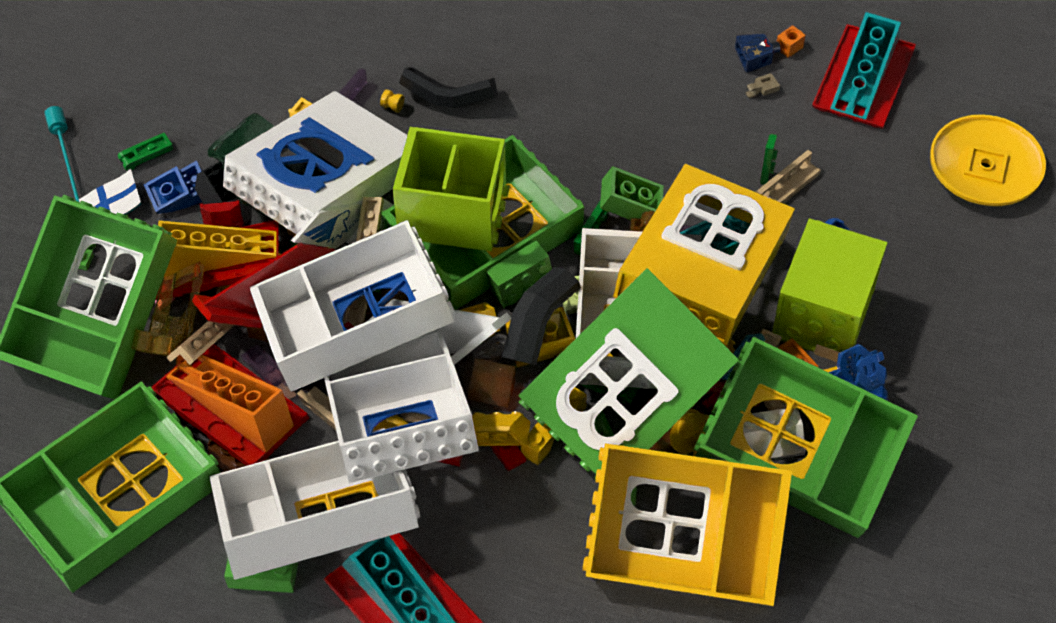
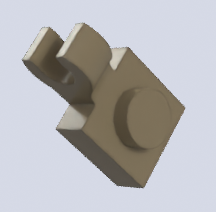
M770 73L755 78V83L747 85L749 91L745 94L748 98H754L760 92L764 96L779 91L780 84Z

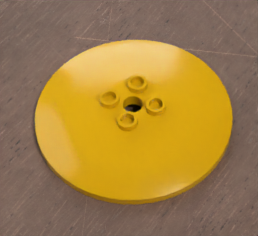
M969 115L949 122L936 134L930 150L931 166L938 180L956 196L985 206H1005L1028 198L1040 186L1046 170L1045 155L1038 141L1020 125L1005 118L992 115ZM982 163H986L990 165V167H984Z

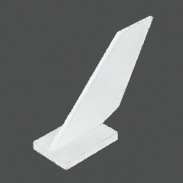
M393 299L385 306H404L409 304V301ZM454 309L455 312L452 313L454 322L440 328L449 353H455L451 356L453 364H456L510 321V315L506 312L501 317Z

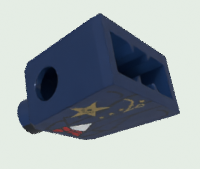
M765 34L736 36L735 50L745 72L748 73L770 65L773 53L780 52V44L778 41L769 43Z

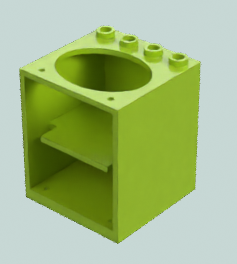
M410 127L393 186L396 224L408 220L411 227L415 226L422 242L492 251L493 244L498 242L499 233L496 232L497 228H501L502 216L500 214L505 211L506 201H504V197H508L509 185H506L505 139Z
M809 218L780 291L772 333L781 336V342L784 343L793 338L801 348L815 352L817 344L840 353L855 346L875 290L888 242Z

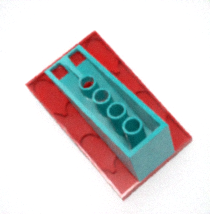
M865 12L860 28L847 24L812 107L883 129L916 47L914 43L899 39L901 22Z
M400 533L369 541L323 579L361 623H483Z

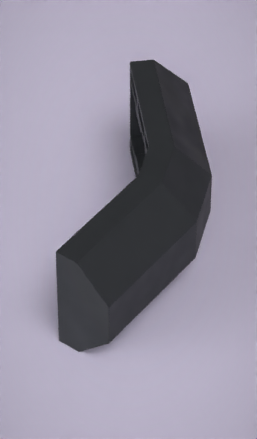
M408 67L404 69L399 84L438 106L456 108L498 96L495 78L461 87H451L441 84L414 67Z
M225 158L197 174L195 191L205 204L228 202L237 196L223 187Z
M554 267L524 292L512 314L502 353L503 358L537 365L547 322L553 312L581 288L579 281L567 269Z

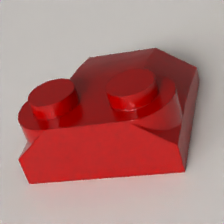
M239 200L200 204L204 225L244 227Z

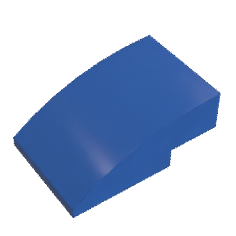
M197 161L181 170L176 166L144 184L157 214L181 210L202 202L195 191L197 174L203 171V168Z

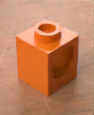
M792 25L777 36L780 52L789 58L804 47L806 35Z

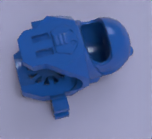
M857 344L838 354L837 370L829 372L830 374L888 401V393L885 389L887 371L884 366L879 364L880 361L885 359L883 352H877V350L869 352L862 345Z

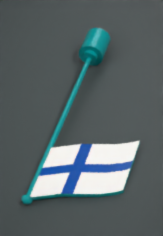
M59 106L47 108L45 117L48 129L51 134L59 136L76 201H85L98 208L100 206L110 210L112 213L116 214L118 212L124 215L139 207L141 201L131 169L119 178L94 189L79 199L62 134L68 129L64 111Z

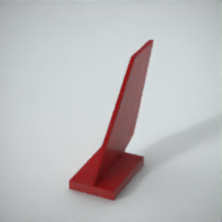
M300 242L215 296L195 294L192 302L210 322L262 328L263 324L260 316L256 313L258 310L249 287L335 251V249Z

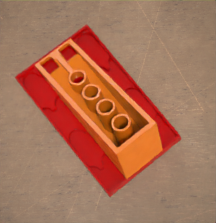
M215 344L210 346L190 365L183 359L151 387L156 393L158 400L162 399L180 417L205 433L209 439L227 450L231 456L246 466L265 461L274 450L281 446L288 437L309 419L308 413L285 397L281 389L266 383Z

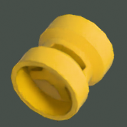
M386 89L381 96L380 106L384 108L390 107L392 111L400 112L404 105L405 96L399 93L394 94L393 91Z

